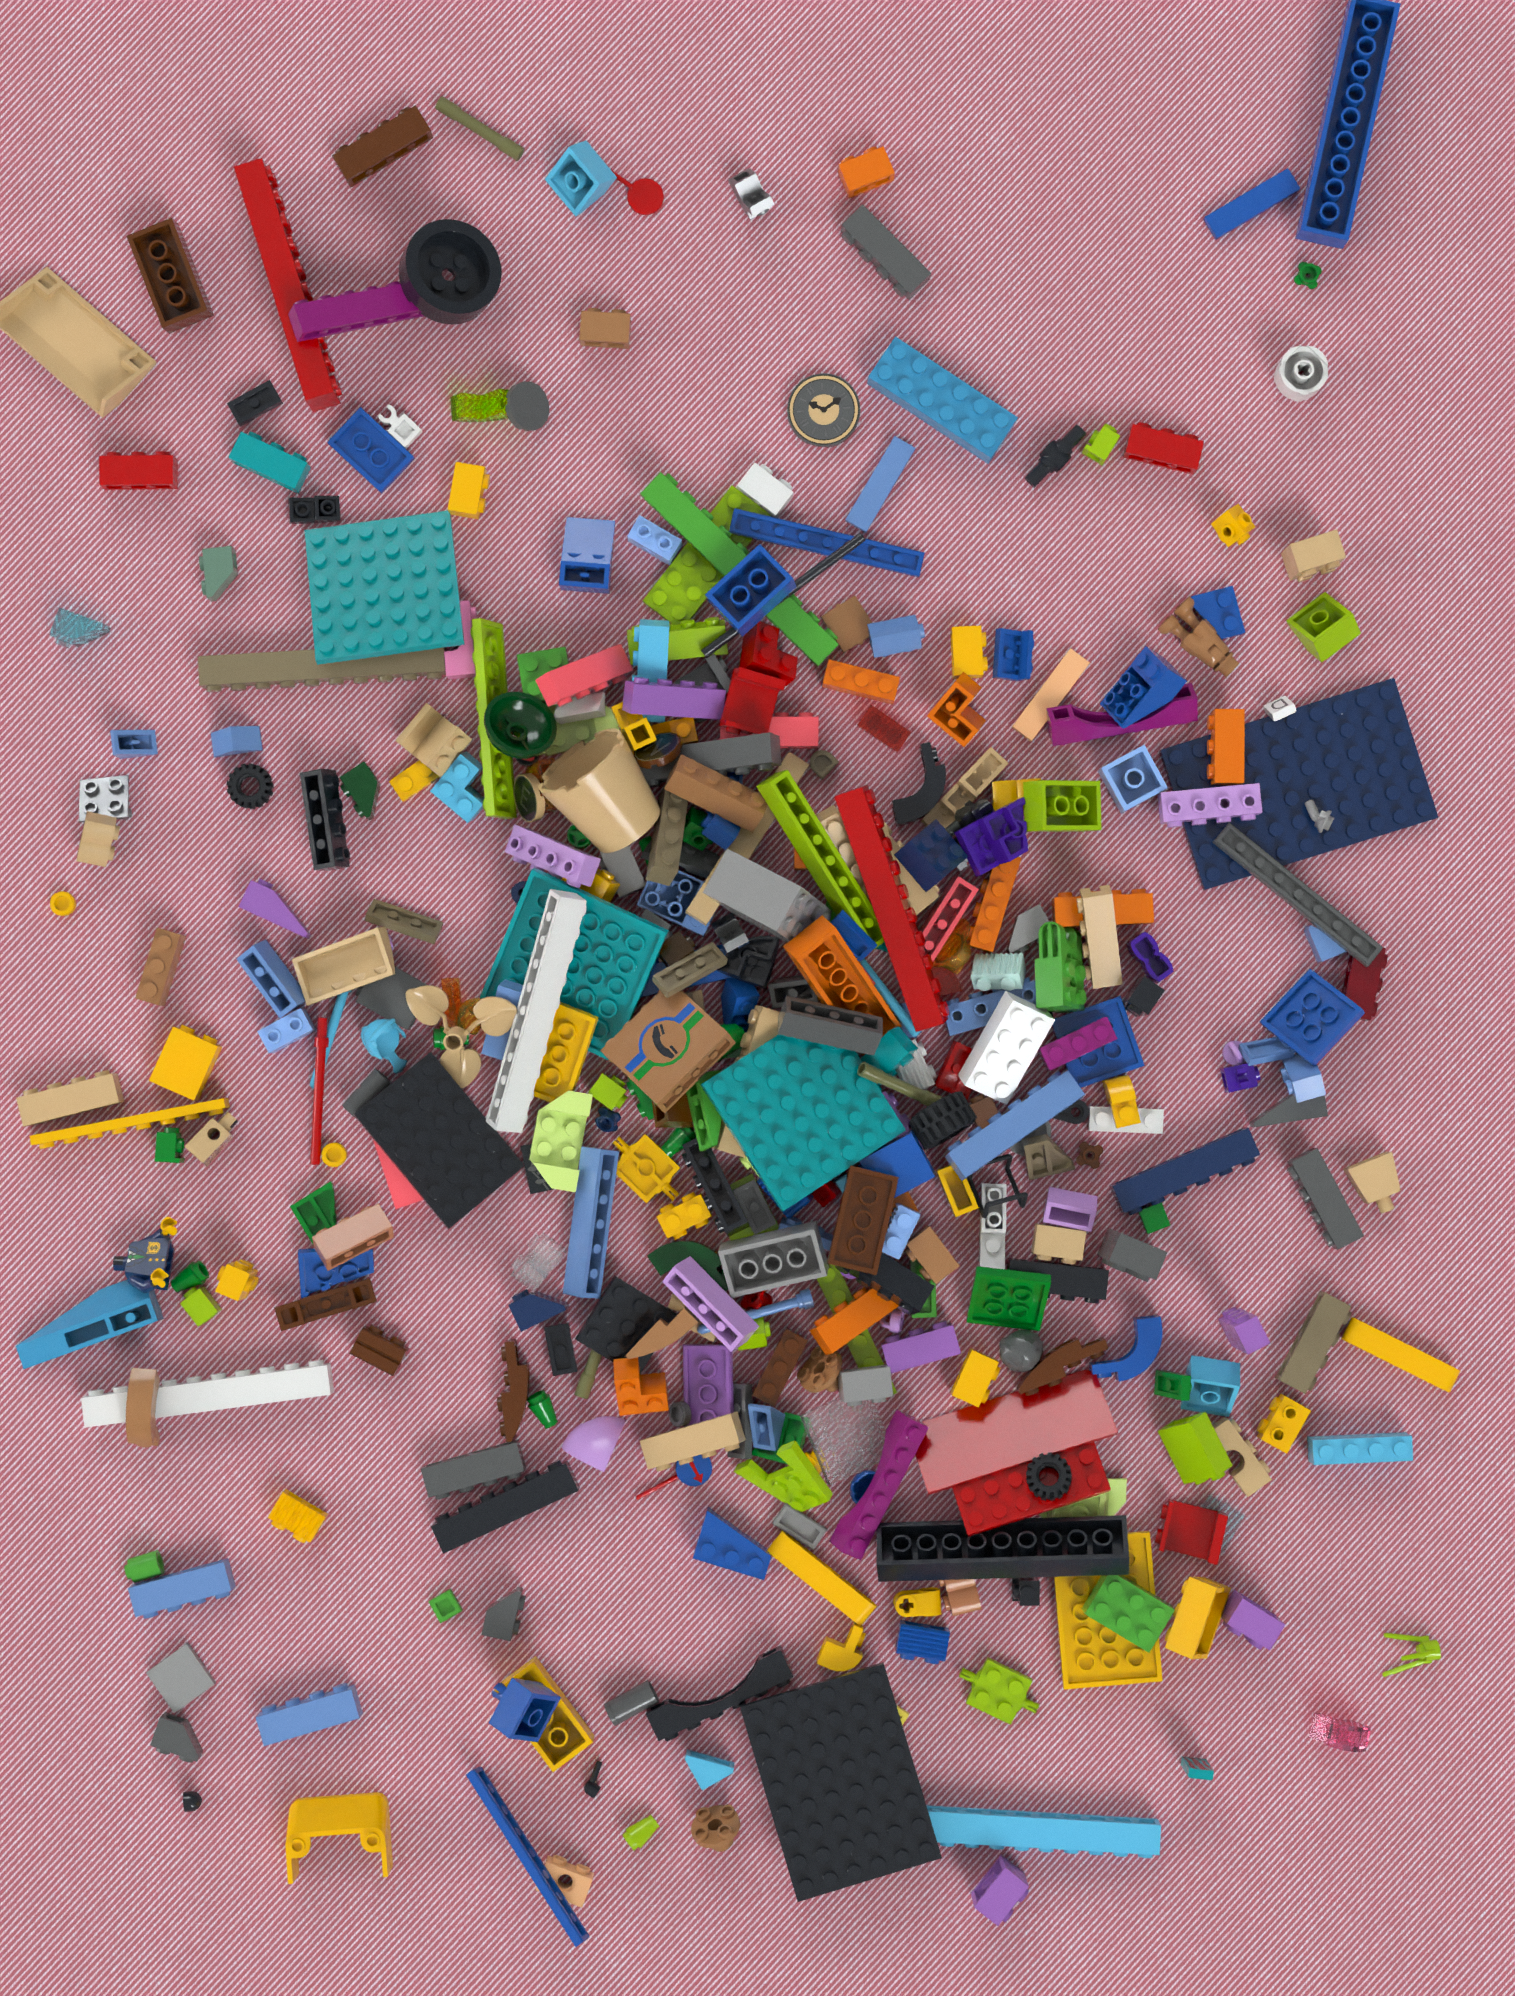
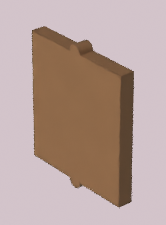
M856 596L851 597L842 604H836L834 609L821 616L827 628L838 637L836 642L843 653L858 644L862 645L863 641L869 638L867 624L872 623Z

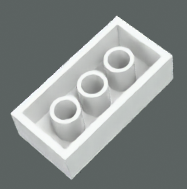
M1005 991L959 1072V1078L965 1086L1007 1105L1055 1019L1048 1011L1038 1009L1035 1004Z

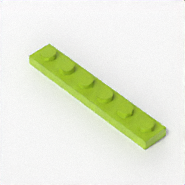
M828 1264L827 1276L817 1278L834 1313L833 1308L843 1301L849 1303L853 1300V1297L841 1272L834 1265ZM868 1329L847 1343L858 1368L884 1365ZM892 1382L893 1394H895L897 1391Z

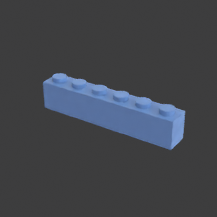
M1068 1070L1063 1074L1059 1071L1047 1079L1049 1083L1041 1088L1040 1085H1037L1027 1093L1029 1097L1023 1102L1017 1099L1007 1106L1010 1111L1004 1115L998 1112L987 1120L989 1122L987 1127L981 1129L978 1126L967 1134L969 1136L968 1140L963 1143L958 1140L947 1148L950 1152L945 1158L961 1181L1085 1095Z
M581 1146L578 1169L580 1171L575 1192L562 1294L580 1298L600 1299L619 1151Z

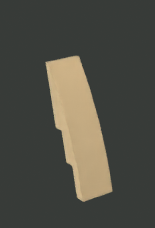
M990 747L921 822L927 827L937 819L944 828L948 827L955 821L956 811L964 807V804L969 800L973 802L1009 763Z

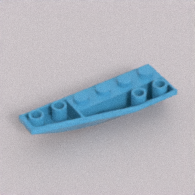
M124 1280L98 1290L16 1345V1349L23 1369L162 1320L164 1317L154 1290L143 1293L130 1285L128 1280Z

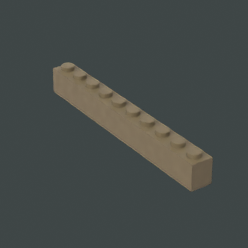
M446 647L317 665L315 661V649L198 656L199 686L207 689V692H221V688L231 687L232 691H244L246 686H256V689L259 690L270 689V685H280V688H294L297 683H304L306 687L319 686V682H329V685H343L344 681L353 680L354 684L368 683V679H378V682L385 683L392 682L393 678L402 677L403 681H415L417 676H427L429 680L441 679L442 675H446L444 658Z

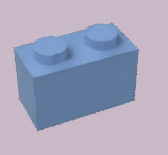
M1298 1054L1294 1055L1293 1058L1282 1060L1284 1068L1280 1069L1283 1083L1286 1084L1288 1094H1293L1297 1103L1326 1095L1322 1075L1317 1064L1313 1067Z

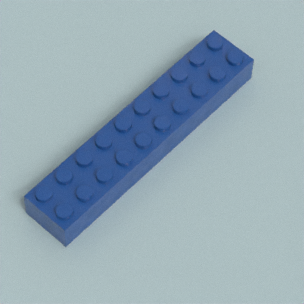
M1349 0L1347 3L1295 239L1343 249L1349 241L1401 3L1387 0Z

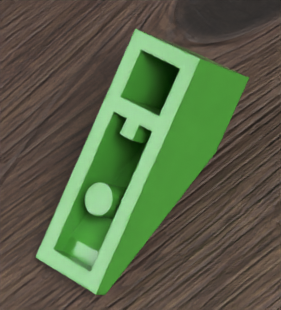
M721 1070L706 1072L686 1092L700 1151H705L718 1144L722 1121L721 1116L701 1087V1084L721 1072Z

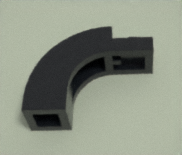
M930 742L920 744L919 746L925 772L922 788L910 797L892 800L891 804L896 827L913 823L926 816L935 807L943 793L946 782L945 764L935 766V762H938L936 747L931 748Z

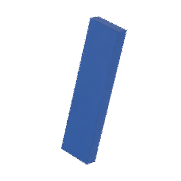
M1287 168L1205 216L1203 220L1215 240L1299 192L1301 188Z

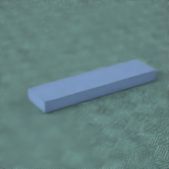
M896 436L893 437L845 519L847 523L867 533L914 453L915 447Z

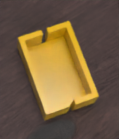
M1189 1577L1182 1586V1600L1176 1605L1173 1613L1174 1623L1166 1632L1165 1641L1167 1643L1165 1648L1192 1660L1206 1659L1231 1588L1206 1577Z

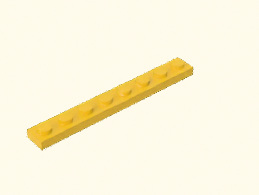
M221 1098L31 1135L29 1137L31 1145H39L40 1149L54 1147L55 1141L63 1140L64 1144L79 1142L78 1137L86 1135L88 1140L103 1137L102 1132L112 1131V1135L126 1133L127 1127L136 1126V1130L151 1128V1123L160 1121L162 1126L176 1123L175 1118L184 1117L185 1121L200 1118L199 1113L209 1112V1116L224 1114L223 1109L230 1108L228 1098Z

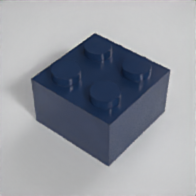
M937 819L894 854L925 892L929 891L968 857Z

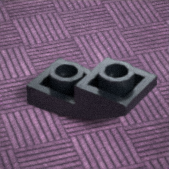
M339 496L288 499L289 524L340 521Z

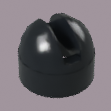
M194 1791L183 1792L184 1811L192 1812L198 1809L202 1802L201 1796Z

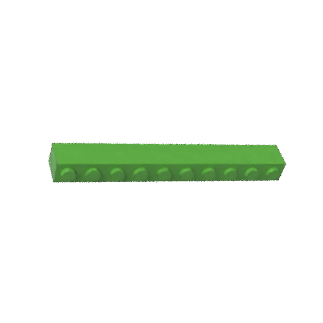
M660 472L640 493V496L723 576L727 575L749 554V551L740 542L736 545L730 539L732 534L724 526L721 525L718 528L712 522L714 517L705 508L700 510L695 506V498L686 490L682 493L676 487L678 482L669 473L664 476ZM793 594L772 609L765 617L779 628L818 667L839 645L836 642L838 637L829 628L824 630L818 625L820 622L819 618L811 611L806 613L800 607L803 603Z

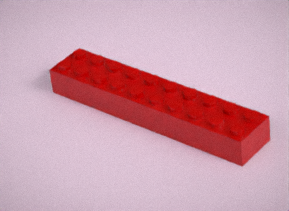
M262 158L234 166L305 401L313 412L341 404L339 396L343 395L339 381L336 380L335 375H332L336 371L328 352H325L326 349H329L326 338L320 337L297 342L288 316L295 302L307 299L310 302L314 301L306 281L303 282V280H307V276L299 258H296L300 256V253L292 235H289L293 231L290 221L284 212L286 208L282 196H280L277 189L279 185L275 173H273L270 165H265Z

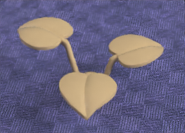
M425 985L408 989L405 993L411 1012L420 1022L433 1026L438 1023L440 1017L443 1019V1032L446 1034L443 1044L446 1050L441 1056L440 1063L461 1089L469 1085L481 1069L479 1053L474 1049H465L464 1047L467 1035L477 1025L481 1024V1028L486 1034L501 1036L510 1030L517 1013L516 1006L510 1001L496 996L485 997L479 1000L473 1008V1013L478 1020L472 1023L466 1030L458 1026L449 1028L447 1016L443 1013L449 1007V999L441 988L434 985Z

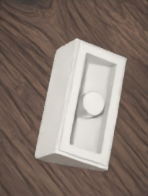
M593 693L579 700L576 697H572L573 701L562 707H559L557 704L554 713L555 720L559 724L606 716L605 693Z

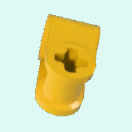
M927 1587L916 1590H902L896 1593L893 1598L896 1611L903 1617H928L942 1614L940 1588ZM904 1599H908L909 1604H907V1608L903 1609L901 1604L904 1602Z

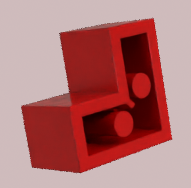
M759 621L743 636L739 667L786 680V687L796 678L798 657L778 650L779 628Z

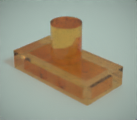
M459 978L441 979L442 990L449 999V1007L445 1011L449 1028L455 1026L464 1027Z

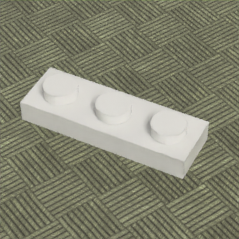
M1089 1106L1088 1131L1163 1134L1164 1109L1138 1108L1141 1123L1115 1128L1111 1107Z

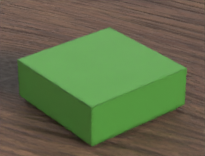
M451 1588L429 1600V1604L440 1623L463 1610Z

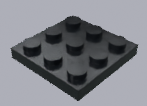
M614 1275L575 1339L613 1362V1359L627 1358L625 1355L660 1318L669 1324L677 1316V1313ZM653 1353L638 1357L640 1374Z

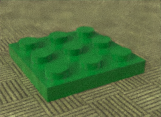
M977 1266L966 1323L1040 1331L1051 1285V1275Z

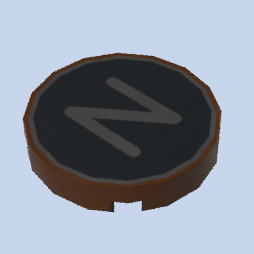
M671 732L656 734L657 740L634 751V757L638 765L642 768L650 769L651 765L657 764V767H662L672 762L681 753L680 748H683L680 737Z

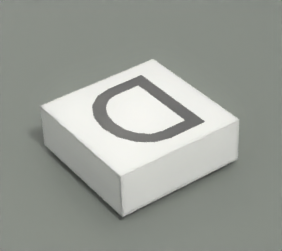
M1286 696L1263 705L1265 713L1273 721L1280 720L1296 712L1295 704Z

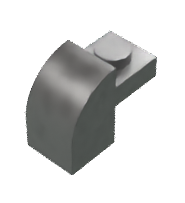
M750 168L728 179L737 200L750 220L767 213L772 208L771 206L775 205L771 196L763 190L757 174Z

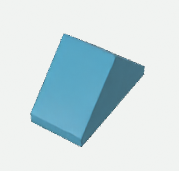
M686 1750L685 1761L702 1790L731 1775L734 1771V1762Z

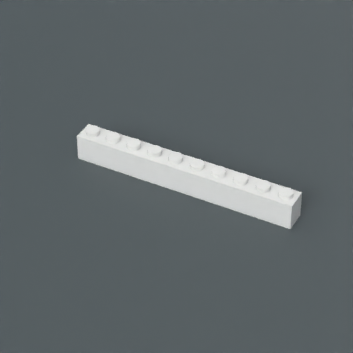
M553 889L549 891L518 1002L517 1013L513 1020L486 1122L496 1131L522 1133L523 1127L527 1122L529 1105L534 1098V1087L536 1080L540 1076V1066L543 1056L547 1051L549 1034L553 1030L554 1016L560 1005L561 991L566 984L568 966L573 959L574 945L580 934L579 927L582 917L586 913L587 901L577 893Z
M323 1360L309 1361V1366L299 1367V1363L284 1365V1369L275 1370L274 1366L259 1368L260 1372L251 1374L250 1369L235 1371V1376L226 1377L225 1373L211 1374V1379L201 1380V1376L186 1378V1382L177 1383L176 1379L161 1381L162 1385L159 1386L156 1400L155 1418L331 1395L334 1393L331 1363L324 1364ZM128 1386L114 1387L113 1392L103 1393V1389L88 1391V1395L81 1398L84 1427L126 1422Z

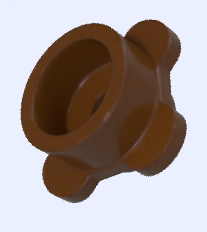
M1082 1142L1079 1145V1156L1076 1158L1077 1164L1080 1166L1084 1164L1089 1165L1092 1169L1098 1168L1103 1148L1100 1145L1092 1146L1087 1142ZM1091 1153L1092 1157L1089 1158L1087 1154Z

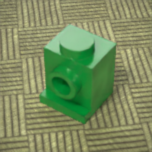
M164 1127V1132H157L155 1162L184 1163L185 1158L180 1157V1153L184 1151L185 1141L184 1138H181L179 1128Z

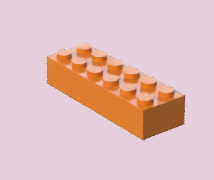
M823 915L783 946L822 1004L883 1017L882 1037L889 1030L898 1026L901 1027L836 927Z

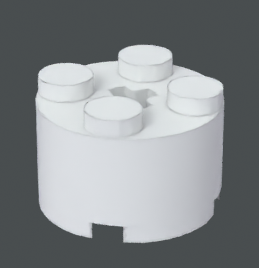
M1296 346L1291 348L1283 356L1275 370L1274 381L1278 390L1285 397L1296 402L1313 397L1328 378V362L1325 355L1313 346ZM1304 371L1305 374L1301 376L1298 372Z

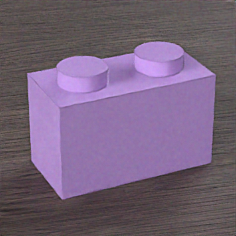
M1049 1186L1044 1206L1043 1222L1092 1232L1098 1196Z

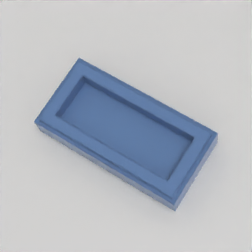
M1277 1037L1239 1044V1051L1248 1066L1293 1058L1295 1053Z

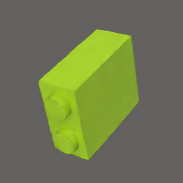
M1206 1412L1173 1420L1158 1430L1184 1484L1195 1482L1196 1485H1199L1209 1478L1212 1481L1218 1480L1226 1475L1224 1471L1233 1466Z

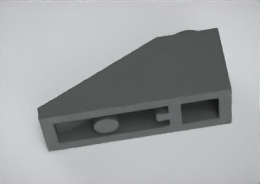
M1293 1094L1287 1095L1252 1120L1250 1126L1261 1127L1328 1116L1325 1095L1297 1103Z

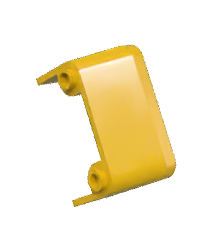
M373 1792L296 1799L289 1808L285 1844L288 1884H293L299 1874L298 1858L304 1857L309 1852L311 1837L360 1833L361 1845L366 1851L371 1853L381 1852L383 1877H388L393 1867L389 1802L387 1797L382 1793Z

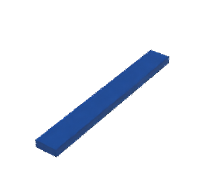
M736 508L733 510L729 532L733 535L824 556H829L855 537ZM865 539V542L841 558V560L919 577L925 552Z
M480 1766L466 1774L467 1778L575 1947L579 1946L590 1938L588 1932L483 1768Z

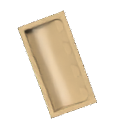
M377 927L292 959L307 1006L395 974L394 958L386 927Z

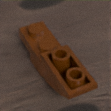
M1075 1337L1060 1344L1041 1357L1040 1362L1035 1368L1027 1371L1017 1385L1018 1392L1020 1394L1025 1393L1028 1396L1038 1392V1387L1048 1384L1051 1387L1061 1383V1378L1066 1376L1063 1366L1067 1365L1068 1368L1080 1365L1082 1363L1081 1359L1090 1356L1091 1359L1103 1356L1105 1354L1104 1350L1109 1349L1106 1340L1101 1337L1081 1345L1079 1339Z
M516 1339L506 1340L504 1342L505 1346L501 1347L502 1361H507L508 1370L504 1371L505 1386H510V1390H502L500 1393L501 1397H497L498 1412H503L504 1421L500 1422V1432L502 1437L506 1436V1442L513 1440L521 1425L529 1395V1362L519 1363Z

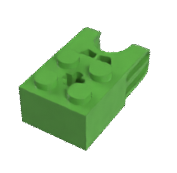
M1046 922L1039 929V958L1035 959L1036 1008L1054 1013L1085 1011L1084 1004L1086 1003L1087 996L1084 990V979L1086 971L1082 961L1081 934L1075 928H1064L1059 923Z

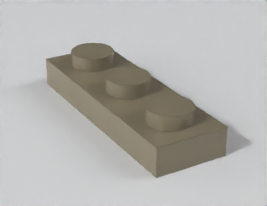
M373 899L365 916L366 922L386 927L387 929L434 945L443 927L442 921L377 899Z
M711 942L653 975L652 981L665 997L669 998L726 965L727 957Z

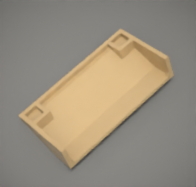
M48 267L0 301V329L102 418L120 405L156 365V361Z

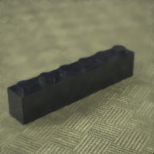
M557 1460L547 1465L548 1470L542 1473L536 1470L524 1476L526 1480L517 1484L516 1481H512L502 1486L503 1491L497 1494L491 1491L482 1495L480 1502L472 1505L470 1501L457 1507L458 1512L452 1515L446 1512L435 1518L436 1522L432 1524L431 1528L443 1554L579 1491L580 1486L569 1462L562 1463L561 1460Z

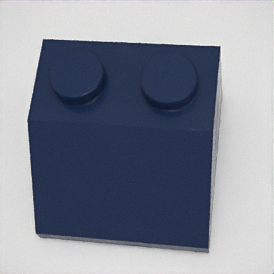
M527 1289L515 1294L512 1297L513 1301L508 1304L521 1332L567 1310L569 1307L566 1301L535 1290L529 1293Z

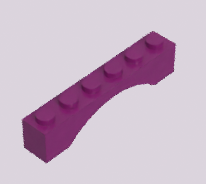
M1192 683L1184 684L1172 701L1124 729L1119 726L1108 712H1093L1078 708L1072 704L1047 708L1048 733L1053 746L1198 721V701Z
M898 1409L896 1410L885 1431L882 1455L870 1485L854 1508L840 1519L829 1540L842 1553L859 1560L862 1559L929 1428L917 1418Z

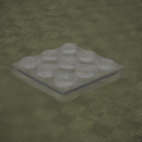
M839 1397L800 1415L828 1485H832L879 1463L885 1441V1428L871 1399L862 1400V1405L847 1406V1403L840 1401Z

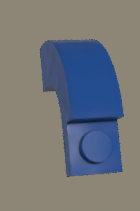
M1161 1316L1133 1317L1135 1340L1130 1351L1118 1359L1089 1362L1091 1373L1093 1375L1097 1374V1378H1106L1112 1376L1111 1372H1115L1116 1380L1120 1382L1136 1377L1145 1371L1156 1358L1161 1346Z

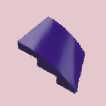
M1024 797L954 832L963 851L968 855V862L976 877L1000 864L1010 862L1028 851V839L1026 838L1027 823L1024 821L1023 815Z

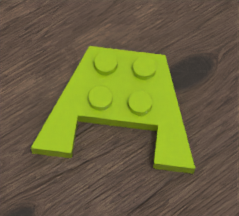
M795 1440L782 1445L776 1453L789 1466L767 1474L752 1459L737 1464L733 1471L780 1501L789 1504L799 1512L829 1502L833 1495Z

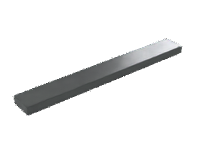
M1228 823L1212 842L1365 967H1368L1384 948L1231 823Z

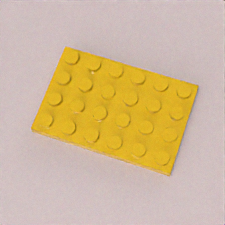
M1128 1532L1129 1575L1123 1576L1155 1595L1150 1532ZM1101 1575L1054 1577L1064 1690L1163 1681L1159 1638L1150 1653L1087 1616L1081 1609Z

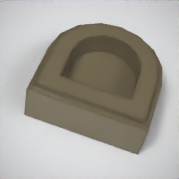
M825 750L816 751L810 758V767L821 780L839 763L831 753Z

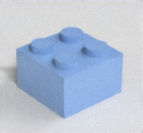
M1145 745L1098 770L1101 779L1121 814L1168 788Z

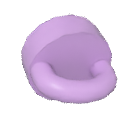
M1230 1041L1224 1045L1222 1056L1228 1064L1239 1065L1245 1061L1239 1051V1044L1242 1042Z
M896 1308L880 1319V1324L882 1327L888 1328L891 1333L899 1334L903 1328L905 1313ZM888 1317H891V1318H890V1323H889V1322H886V1319H887Z

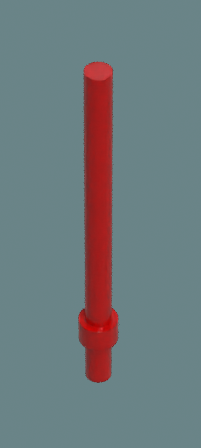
M318 1017L317 1036L314 1037L316 1060L310 1164L320 1165L326 1048L329 1047L327 1017Z

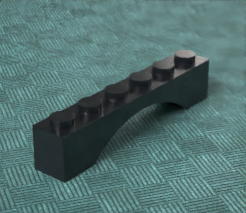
M780 1645L759 1655L746 1677L723 1695L696 1702L668 1698L648 1708L646 1716L658 1741L662 1739L670 1741L679 1735L678 1732L683 1729L693 1730L701 1725L700 1721L704 1719H716L724 1714L723 1710L730 1707L737 1709L740 1705L746 1704L745 1700L753 1696L757 1699L766 1695L768 1689L776 1685L777 1688H781L791 1682L790 1679L793 1678V1671Z

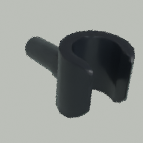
M598 1760L596 1761L592 1776L584 1787L585 1793L592 1798H595L601 1788L595 1783L603 1763Z

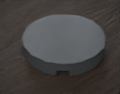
M524 381L513 385L507 392L506 398L508 399L505 405L510 422L516 428L525 431H534L543 427L549 415V401L545 392L539 385L533 382Z

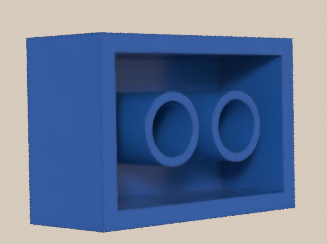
M759 544L711 588L705 596L716 611L743 637L797 586L791 575Z

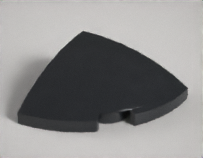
M773 936L753 937L749 939V944L741 948L737 947L726 953L727 964L717 969L718 972L766 989L775 964L780 939Z

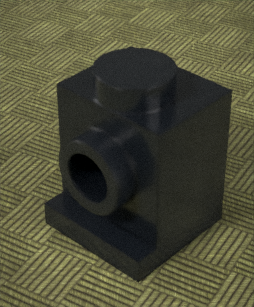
M1038 1577L1012 1578V1601H1018L1020 1606H1040V1581Z

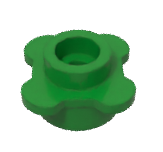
M1301 262L1298 265V275L1294 277L1295 284H1302L1308 286L1309 289H1315L1318 285L1317 279L1322 273L1321 268L1311 263Z

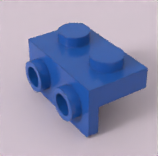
M996 629L992 678L1011 681L1030 679L1033 670L1032 650L1034 648L1032 630Z

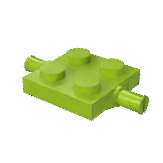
M989 1657L986 1658L982 1668L976 1674L964 1667L961 1669L959 1677L972 1683L966 1704L1010 1725L1016 1713L1022 1707L1034 1714L1037 1712L1039 1704L1026 1698L1032 1678Z

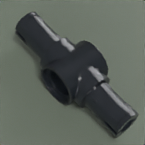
M1076 424L1062 439L1050 442L1040 453L1039 463L1029 472L1025 480L1035 488L1049 473L1052 474L1054 471L1057 473L1071 459L1072 449L1083 439L1086 432Z

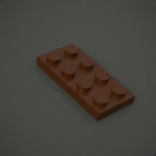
M850 1165L827 1264L877 1275L899 1177Z

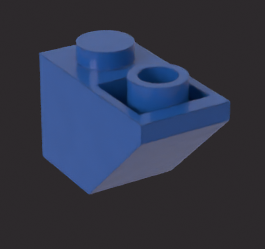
M732 977L726 978L721 994L723 1024H737L743 1028L745 1033L748 1031L749 1014L752 1009H755V1005H757L760 997L754 985Z

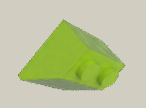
M1326 592L1286 620L1307 651L1320 662H1324L1361 634L1353 613Z

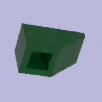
M362 762L339 777L343 782L340 787L347 798L352 796L357 803L353 807L361 818L365 816L370 821L375 815L381 784L368 764Z

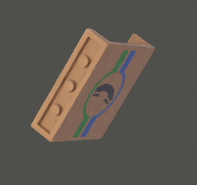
M659 990L657 995L649 1003L643 1005L640 1012L632 1020L626 1022L623 1028L613 1038L609 1039L600 1051L633 1081L661 1111L666 1113L736 1042L724 1028L682 990L669 998H666Z

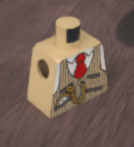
M229 1112L218 1122L212 1118L185 1145V1148L208 1167L232 1140L233 1136L229 1131L239 1121ZM214 1132H220L218 1139H211V1135Z

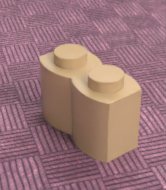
M87 811L76 861L106 867L108 860L113 861L115 846H111L112 840H118L120 826L116 825V817Z

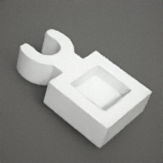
M388 404L387 408L392 413L391 416L384 418L379 414L378 418L383 424L391 425L387 430L388 433L407 449L423 431L405 413L398 418L395 408Z

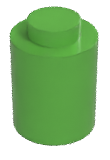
M158 1550L129 1558L127 1565L124 1566L127 1578L132 1579L134 1583L162 1575L165 1572L164 1562Z

